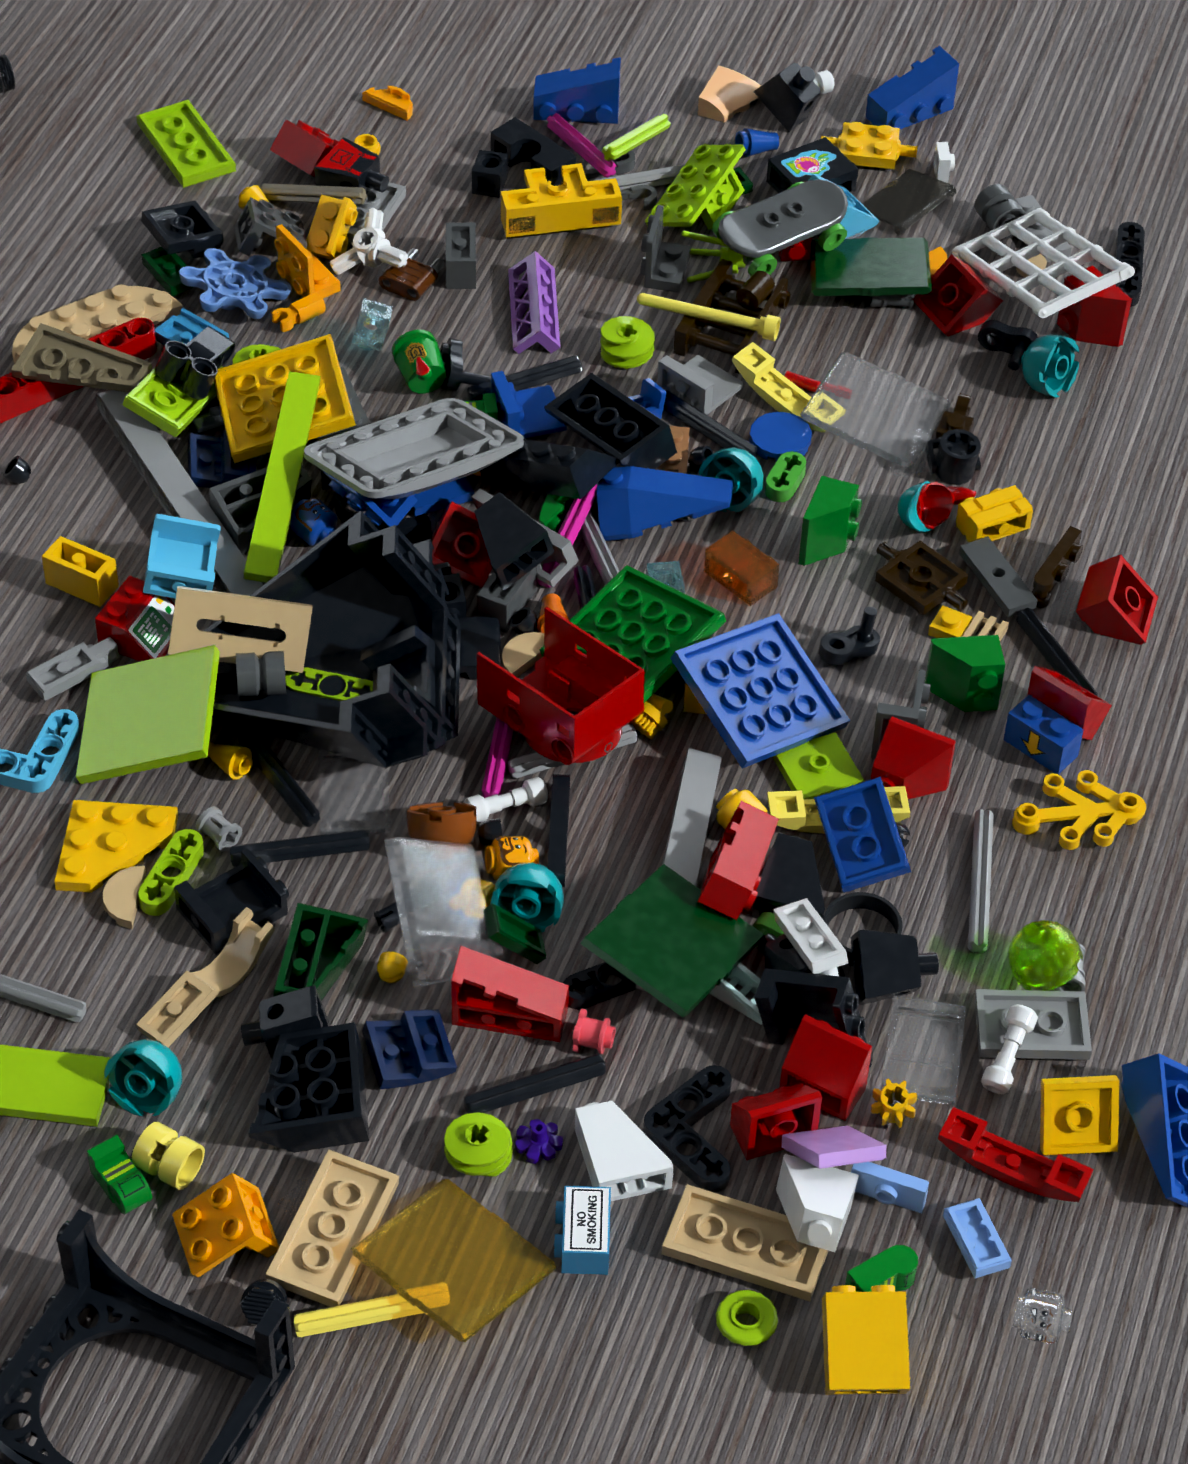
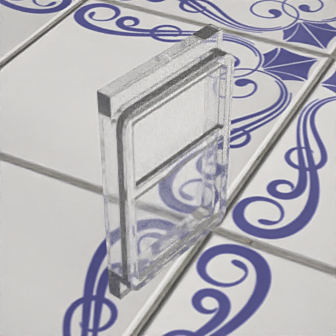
M318 749L320 835L356 830H367L368 834L391 833L388 768Z
M893 995L881 1090L886 1086V1079L898 1084L906 1081L908 1093H917V1100L955 1106L966 1006Z

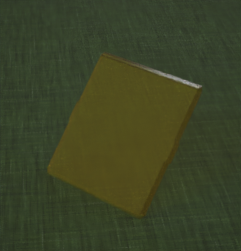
M449 1179L441 1180L351 1248L353 1255L396 1289L397 1293L411 1305L417 1306L460 1342H466L557 1269L553 1260L510 1228L507 1222L494 1212L491 1213Z

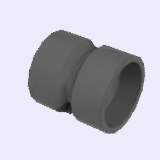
M1002 184L988 186L978 194L975 200L974 207L976 212L986 222L990 230L996 229L1026 214L1019 203L1015 201L1007 187ZM1010 235V236H1008V237H1006V238H1003V239L1011 238V237L1014 236V235Z
M268 651L264 653L262 658H258L255 652L236 653L238 697L258 696L260 690H264L267 695H286L284 651Z

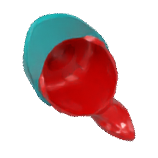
M925 481L904 491L898 501V514L902 522L909 528L918 532L930 531L948 519L953 505H958L967 498H974L976 492L964 487H946L938 482L930 483Z

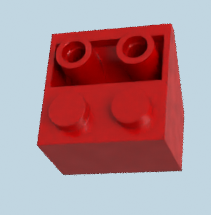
M286 119L270 151L315 177L314 167L339 141L333 140L329 137V134L316 127L313 128L301 120H298L297 124Z
M805 1014L783 1063L779 1087H790L803 1083L819 1090L822 1095L821 1110L846 1121L866 1090L872 1046L857 1036H850L823 1020H817Z

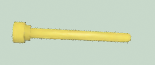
M640 293L637 296V302L640 305L755 330L758 335H762L763 339L776 341L780 329L781 318L777 316L767 315V317L761 316L760 319L646 293Z

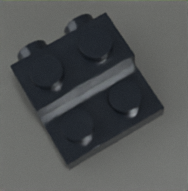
M195 200L142 211L141 222L167 254L188 251L193 258L204 257L205 250L209 248L221 250V245L224 242L221 229L213 223L208 213Z

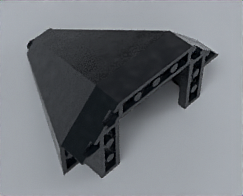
M359 511L250 596L312 605L304 667L373 681V670L360 661L361 650L413 625L417 626L435 641L434 708L419 695L391 664L378 667L376 691L371 692L368 685H364L363 689L352 688L355 682L348 681V688L343 696L350 697V692L358 693L360 696L337 701L294 692L287 686L286 695H267L264 690H260L258 696L238 697L236 664L219 661L212 718L383 768L428 755L429 751L436 750L444 745L445 741L457 737L459 724L461 625L457 614L450 615L445 596L449 595V591L441 568L434 569L432 563L434 547L431 539L412 544L396 525L378 530L362 511ZM221 620L214 622L204 630L271 641H283L286 637L285 632L278 628L245 625ZM305 672L299 673L298 676L292 675L291 679L295 681L296 686H301L303 682L312 683L313 687L311 690H317V683L322 675L316 674L315 680L308 679L305 676ZM328 676L319 685L321 692L330 696L342 693L346 687L345 681L338 676Z

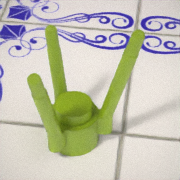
M682 231L681 234L684 237L725 246L721 247L720 250L691 249V254L720 256V260L732 261V274H738V268H745L743 255L730 249L722 239L695 232ZM714 270L687 277V282L708 279Z

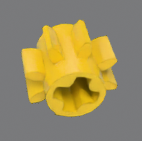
M886 1079V1086L882 1090L873 1089L872 1097L878 1102L871 1105V1113H880L882 1126L889 1122L896 1123L901 1128L903 1119L906 1116L909 1118L915 1117L916 1109L911 1105L916 1103L917 1093H908L906 1081L898 1084ZM894 1100H897V1101L900 1102V1103L894 1104L893 1107L888 1105V1104H892V1103L894 1102Z

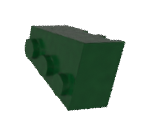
M297 903L273 997L315 985L322 1001L363 945L369 919Z

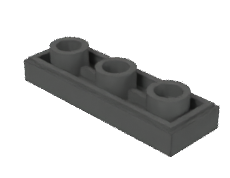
M988 536L960 545V556L1007 617L1017 615L1020 610H1025L1026 608H1036V597Z

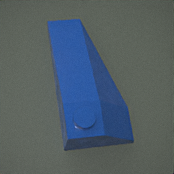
M635 466L614 467L598 482L597 486L600 531L605 541L631 539L642 536V530L661 525L662 529L672 526L671 521L685 516L695 519L729 508L733 482L727 479Z
M1158 1053L1122 1065L1123 1080L1121 1087L1125 1102L1165 1198L1188 1208V1067Z

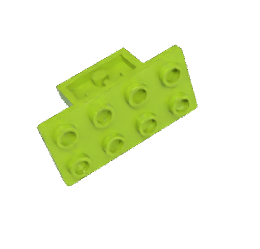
M703 144L698 146L687 163L680 169L679 174L671 185L667 187L661 199L652 208L651 213L645 219L646 225H648L649 216L655 215L657 205L664 206L663 227H691L701 215L707 228L712 229L717 218L731 211L745 191L733 169L746 151L744 145Z

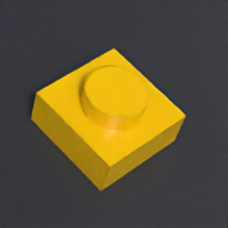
M942 605L929 626L928 635L934 638L962 637L972 622L973 617Z

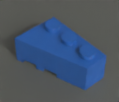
M939 45L932 50L934 55L921 63L918 60L911 65L912 70L900 78L897 75L869 93L865 117L876 126L889 125L894 128L903 129L952 110L954 107L959 63Z
M621 57L612 59L611 63L596 66V63L587 64L586 68L571 71L569 68L537 75L534 88L533 120H547L549 115L553 116L557 113L566 121L618 124Z

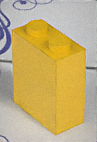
M852 1285L831 1287L832 1292H826L822 1297L825 1395L906 1394L910 1390L906 1291L895 1292L894 1285L871 1286V1292H856L855 1286Z

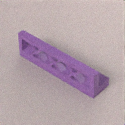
M534 251L508 269L513 350L518 354L536 342L541 344L550 353L560 348L555 269ZM526 271L521 280H519V275ZM526 288H528L527 292L525 293L524 297H523L522 300H521V299H520L521 296L523 295V293H524V291L526 290ZM527 308H530L524 319H521ZM531 328V333L524 337L528 329Z

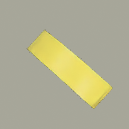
M754 342L733 356L732 362L746 382L778 412H787L799 416L809 424L811 430L823 433L844 417L845 413L821 395L816 400L773 368L776 359Z
M884 787L895 822L909 818L910 808L906 787ZM802 790L767 792L769 813L779 819L777 826L801 832L825 834L815 800L803 799Z

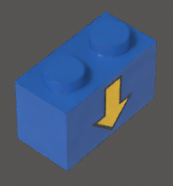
M1028 695L1008 713L1003 740L1059 775L1078 757L1084 729L1031 695Z

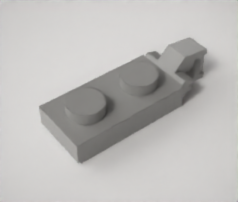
M111 637L95 645H86L82 642L27 671V682L45 702L90 678L92 672L106 669L109 664L120 658L118 645Z

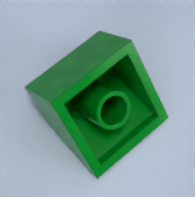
M821 476L803 517L798 564L805 566L844 553L849 541H855L859 530V522H855V518H858L862 506V499H858L859 485Z
M985 635L931 639L925 683L931 684L930 692L964 712L998 710L1006 665L999 636Z

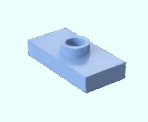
M872 1162L853 1164L851 1173L859 1175L855 1192L875 1198L884 1204H894L922 1214L929 1187L927 1180Z
M980 1198L944 1208L943 1217L974 1279L1010 1268L1012 1260Z

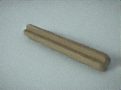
M264 183L261 187L268 201L319 203L321 194L341 200L344 197L350 198L355 205H363L365 200H367L366 191L363 187Z

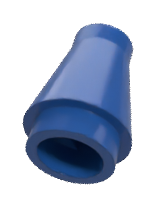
M744 128L742 131L737 132L735 144H743L746 149L743 155L749 157L766 151L777 150L779 147V136L776 132L770 133Z

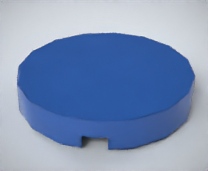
M766 413L757 418L751 425L749 442L758 448L757 454L760 457L768 460L769 456L776 458L777 461L786 452H798L804 456L811 445L812 431L806 421L792 413Z

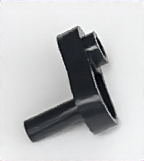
M997 320L984 322L978 333V341L985 349L1011 354L1008 367L1014 371L1019 369L1022 356L1029 345L1038 338L1037 334L1031 329L1012 327Z
M449 338L447 343L441 344L440 353L446 370V379L443 383L444 389L457 391L461 383L476 385L490 381V376L463 371L462 340Z
M866 607L860 625L844 632L824 635L818 649L820 657L830 665H841L854 658L874 655L880 643V636L873 629L877 610L873 607Z

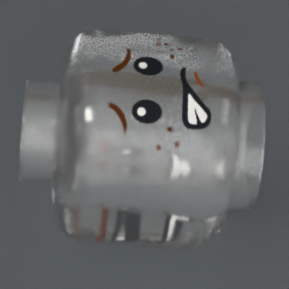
M1030 1288L1025 1292L1024 1296H1017L1013 1327L1018 1328L1019 1335L1023 1339L1054 1344L1059 1340L1061 1332L1069 1333L1073 1310L1065 1308V1298L1062 1294Z

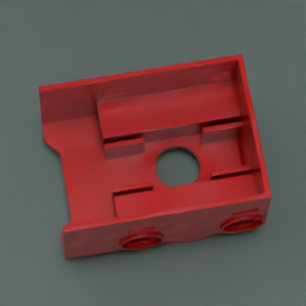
M545 607L544 657L535 662V671L520 680L478 652L477 701L478 705L505 722L511 729L524 735L527 743L538 754L565 765L589 762L601 758L612 751L621 739L622 727L644 712L645 670L552 609ZM577 645L587 651V655L577 649ZM570 712H579V713H577V714L574 716V715L571 714Z

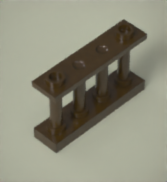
M721 259L692 303L718 310L722 308L760 319L761 316H778L781 309L785 310L787 308L791 293L787 291L788 279L782 277L775 290L765 299L767 303L764 308L758 307L753 311L746 310L737 300L724 297L726 292H731V290L737 292L746 282L735 279V275H732V261ZM684 315L675 329L674 353L685 357L691 346L695 347L698 344L734 356L752 342L759 346L763 338L755 330ZM710 326L745 338L739 345L700 332L703 328ZM735 368V373L740 374L737 368Z

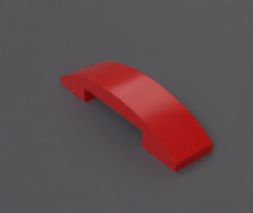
M952 1108L938 1135V1140L957 1156L982 1172L1021 1190L1057 1200L1080 1201L1094 1169L1059 1153L1055 1161L986 1131L987 1121L958 1108Z

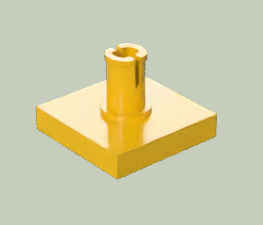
M1116 1075L1041 1079L1040 1150L1043 1155L1118 1152L1120 1081Z

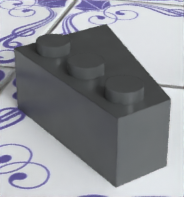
M303 465L293 507L302 499L309 500L311 496V478ZM267 467L209 488V506L242 555L250 547Z

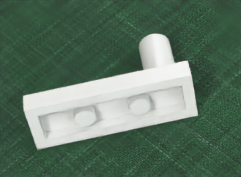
M805 898L773 909L776 923L812 973L839 976L837 967L848 964L847 952L809 900Z

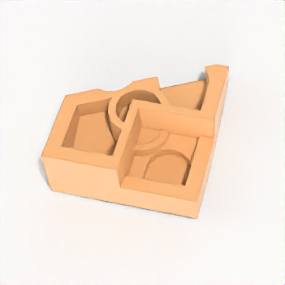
M718 65L699 96L698 115L725 122L733 118L736 113L749 109L750 102L758 98L754 91L761 85L739 72Z

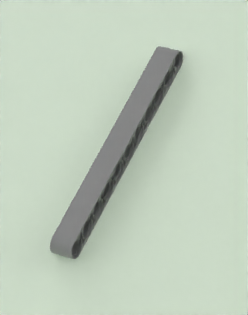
M106 390L96 394L97 406L103 419L168 516L221 526L214 567V586L217 591L250 596L263 586L259 581L244 579L245 557L157 427L122 405L125 396L129 392Z

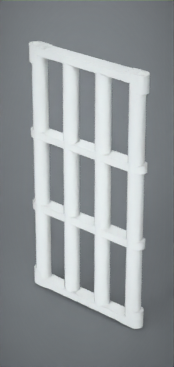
M1037 208L952 250V255L978 270L982 277L989 278L1002 287L1009 296L1016 297L1026 304L1040 318H1046L1057 311L1132 277L1135 273V269L1125 262L1122 263L1103 251L1101 246L1094 245L1077 234L1073 228L1066 227L1052 218L1042 208ZM1038 222L1054 234L1040 239L1025 228ZM1014 235L1028 246L1018 251H1013L999 240ZM1067 241L1081 250V252L1067 257L1053 247ZM987 246L1003 258L988 264L975 255L974 252ZM1042 254L1055 264L1041 270L1028 261V259ZM1095 259L1112 270V272L1097 277L1081 265ZM1016 266L1029 276L1014 282L1001 272ZM1069 272L1085 284L1071 290L1055 278ZM1042 284L1059 297L1044 303L1028 292V290Z

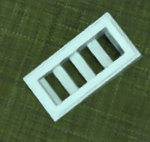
M740 962L728 976L731 980L729 982L724 980L710 994L762 1025L755 998L753 997L751 1000H748L745 997L750 991L756 994L761 979ZM737 984L743 986L740 991L734 988Z

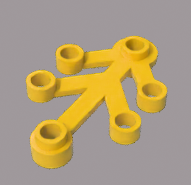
M1083 770L1077 776L1076 788L1082 793H1091L1104 801L1102 803H1095L1064 786L1062 776L1051 773L1044 778L1043 792L1050 797H1057L1072 806L1038 809L1032 803H1023L1014 811L1012 826L1018 833L1031 835L1038 831L1040 823L1077 819L1072 826L1062 828L1059 836V844L1062 848L1074 850L1078 848L1082 836L1098 817L1111 816L1107 823L1097 824L1093 833V841L1099 846L1106 847L1113 843L1115 834L1123 824H1135L1145 815L1146 803L1137 794L1131 792L1118 794L1098 783V776L1094 772ZM1100 833H1105L1108 836H1102Z

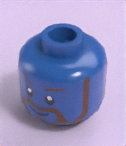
M302 499L293 507L290 528L306 544L315 546L336 530L338 518L320 499Z

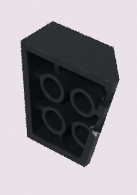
M355 1022L280 1034L268 1071L270 1077L265 1092L261 1093L258 1102L259 1111L255 1123L252 1122L248 1133L249 1137L294 1153L369 1141L363 1053Z

